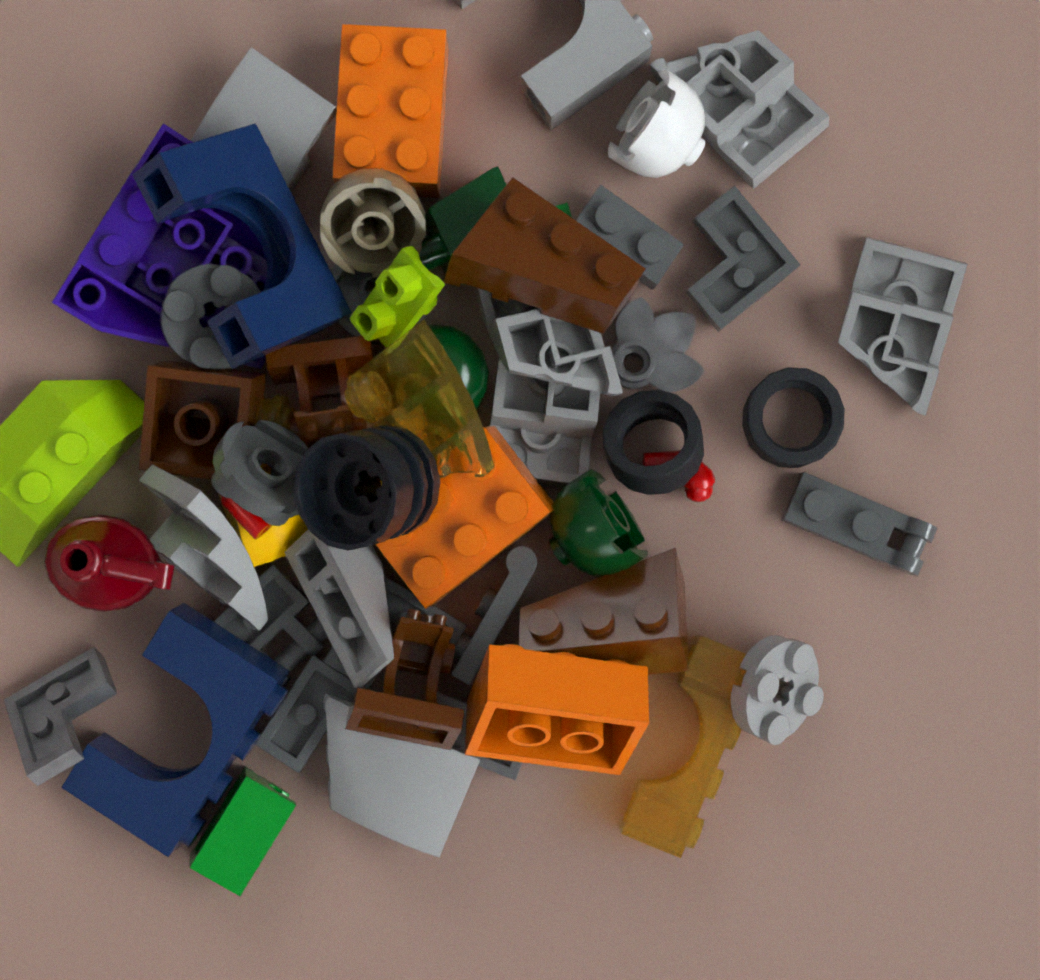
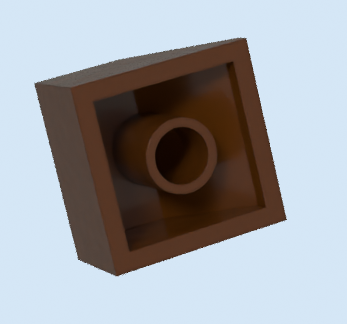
M167 360L148 365L139 470L147 471L153 464L172 475L211 480L215 472L213 454L216 446L228 429L234 424L243 421L242 427L246 425L255 426L259 420H262L266 373L229 368H200L190 363Z

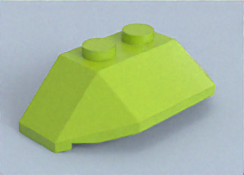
M122 380L41 381L0 425V552L17 567L22 565L142 435L144 400Z

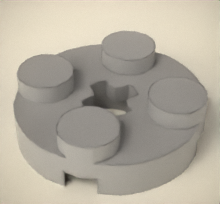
M771 635L760 640L748 651L739 667L746 670L742 685L739 687L733 684L731 692L732 715L737 726L743 731L772 745H779L800 727L807 716L815 715L823 703L824 692L818 686L819 668L814 649L809 644L793 638Z

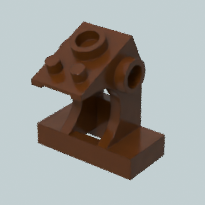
M363 336L289 345L266 355L267 370L275 385L297 382L300 411L294 412L295 418H290V431L298 436L308 449L321 438L367 428L364 409L355 410L351 375L377 372L375 353L371 341L365 340ZM341 396L342 406H337V409L314 412L313 400Z
M407 609L406 618L399 617L391 623L394 659L382 669L379 692L357 688L348 710L345 729L451 750L462 730L464 709L440 705L437 703L436 695L439 674L449 675L452 667L455 644L449 643L453 635L454 628L445 626L446 616L437 614L429 616L420 614L421 611ZM397 670L424 675L420 699L394 693Z

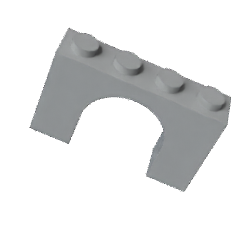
M456 0L461 9L475 1ZM578 0L582 9L583 19L575 35L564 46L521 75V91L550 131L649 61L652 44L650 43L653 40L652 33L639 15L630 16L620 2L621 0Z

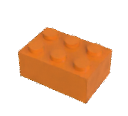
M342 24L332 177L334 183L338 182L344 175L360 169H384L403 177L415 188L418 197L440 198L449 51L446 29Z
M495 426L482 428L437 464L440 476L438 503L426 523L410 534L376 544L425 609L442 600L554 511L552 499Z
M489 644L467 698L465 755L620 775L649 725L648 667L629 664L619 659L604 661L577 657L569 652L548 653L527 650L514 644L501 646Z

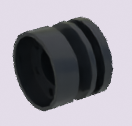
M386 424L321 438L306 450L296 469L294 495L298 513L309 531L326 545L349 551L410 534L426 523L438 503L440 476L436 459L421 438L407 428Z

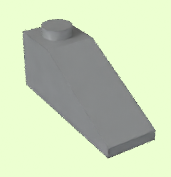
M308 529L284 553L354 688L362 687L394 659L382 562L373 545L347 551L326 545Z

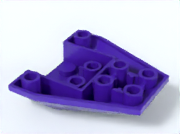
M163 123L80 253L52 303L98 331L169 347L162 334L160 311L162 310V301L166 291L177 276L199 265H227L247 275L262 292L267 278V262L263 248L253 231L242 220L227 211L216 208H203L157 224L132 174L158 153L193 143ZM212 302L206 303L203 306L205 315L199 319L200 324L203 328L209 326L207 321L226 308L224 306L216 308ZM266 355L243 365L261 369L266 361Z

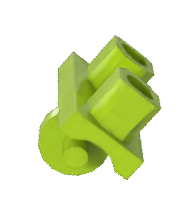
M413 246L402 248L389 268L384 269L375 281L376 286L362 305H358L350 317L351 323L365 340L371 341L378 338L388 351L396 349L422 315H427L434 309L438 301L437 295L445 284L422 264L419 254Z

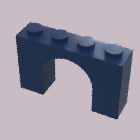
M256 123L160 152L132 174L157 224L199 209L216 208L238 217L253 231L259 240L267 262V278L263 291L235 302L207 321L231 369L318 333L352 313Z
M182 603L169 610L142 656L190 686L204 701L211 717L212 739L203 761L200 764L183 769L161 767L148 761L107 733H103L87 744L83 751L84 759L75 764L61 787L167 857L181 844L189 848L196 840L207 820L200 816L209 800L217 804L234 778L227 773L228 769L236 757L242 761L245 760L261 735L254 730L263 713L271 717L288 692L286 688L281 686L289 673L288 669L186 603Z

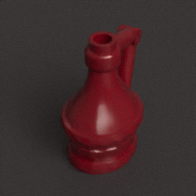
M101 514L79 517L60 527L48 542L44 559L48 579L62 597L81 608L101 612L126 609L144 599L154 588L170 590L175 565L161 562L154 544L140 528L122 518ZM86 554L88 562L86 567L83 569L81 560L82 557Z

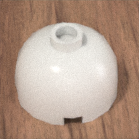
M667 70L658 72L663 80L658 85L648 80L635 95L616 126V129L620 132L625 131L619 146L610 141L608 147V157L644 177L659 178L675 172L683 164L691 166L701 155L705 147V140L701 138L705 127L703 104L697 93L686 82Z

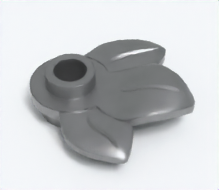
M642 297L635 299L623 308L615 324L618 343L611 349L621 386L628 389H639L650 384L662 391L676 392L690 387L697 382L704 374V369L696 360L684 354L688 350L694 335L695 316L689 313L671 312L654 317L652 309ZM636 355L642 360L643 367L639 372L632 373L625 369L623 361L627 356Z

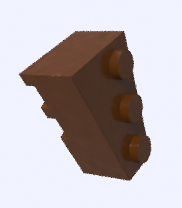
M512 177L452 253L444 282L460 287L461 283L493 293L492 298L508 303L510 298L541 308V314L604 334L633 294L646 268Z
M676 548L642 560L626 570L601 576L520 608L519 646L527 650L548 653L569 652L577 657L604 661L619 659L629 664L647 666L648 675L689 671L685 582Z

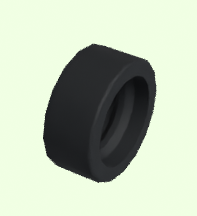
M787 367L769 374L750 392L743 407L742 428L749 446L761 459L778 467L799 468L822 459L836 446L844 429L845 408L838 390L825 376L808 368ZM786 388H800L811 393L819 402L823 412V426L818 437L809 445L801 448H785L775 443L768 436L763 425V409L768 399L776 392Z
M662 390L639 391L621 400L609 413L602 430L603 449L615 478L628 489L646 495L666 494L686 485L698 472L704 457L703 434L697 414L688 402L677 394ZM662 419L673 422L680 427L684 434V446L674 459L661 465L643 466L632 463L623 451L624 437L634 426L647 420Z

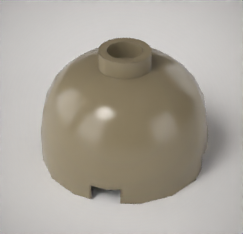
M360 169L344 175L330 188L320 211V241L328 257L344 271L355 274V270L363 273H372V278H378L384 269L389 268L402 248L413 246L418 254L422 249V241L426 232L425 211L415 188L400 175L384 169Z

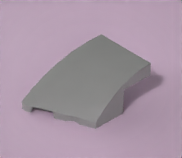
M759 30L734 37L728 43H712L698 47L697 54L667 63L664 58H660L650 64L651 72L659 83L663 80L658 72L667 70L686 82L697 93L703 104L705 127L702 136L753 189L829 127V115L794 84V61Z
M251 47L216 97L191 141L196 142L256 123L289 190L292 192L312 165L307 153L335 117L337 109L332 103Z
M866 236L846 306L838 343L867 366L884 384H887L903 398L918 414L926 416L940 370L938 366L954 318L952 315L968 264Z
M473 287L486 328L507 372L609 396H618L623 393L610 346L604 347L601 333L541 314V308L510 298L508 303L492 298L493 293Z
M498 357L489 426L497 428L542 487L564 489L570 482L589 471L591 443L598 421L600 393L507 372L500 357Z
M152 464L139 481L173 511L150 539L155 546L156 553L169 564L175 565V569L220 603L223 605L227 603L250 625L260 631L268 621L265 599L256 570L236 531L221 511L201 490Z
M326 694L323 699V709L326 713L328 743L326 744V762L329 765L328 795L331 810L378 834L439 858L480 759L477 756L465 755V750L452 746L451 750L347 730L345 727L351 702Z

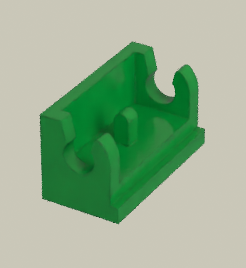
M245 766L192 850L189 858V868L241 896L296 807V802L288 798L290 795L288 792Z

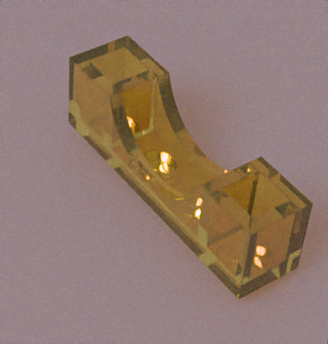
M695 636L688 653L689 671H682L680 673L677 684L689 695L698 713L699 737L697 745L688 761L675 772L656 779H638L619 826L621 834L679 858L682 857L685 847L694 849L704 825V819L698 817L705 797L711 800L714 799L723 778L724 770L717 768L725 748L731 751L734 749L742 730L737 726L732 715L731 692L733 684L739 687L742 685L746 670L739 667L746 655L745 653L704 636Z

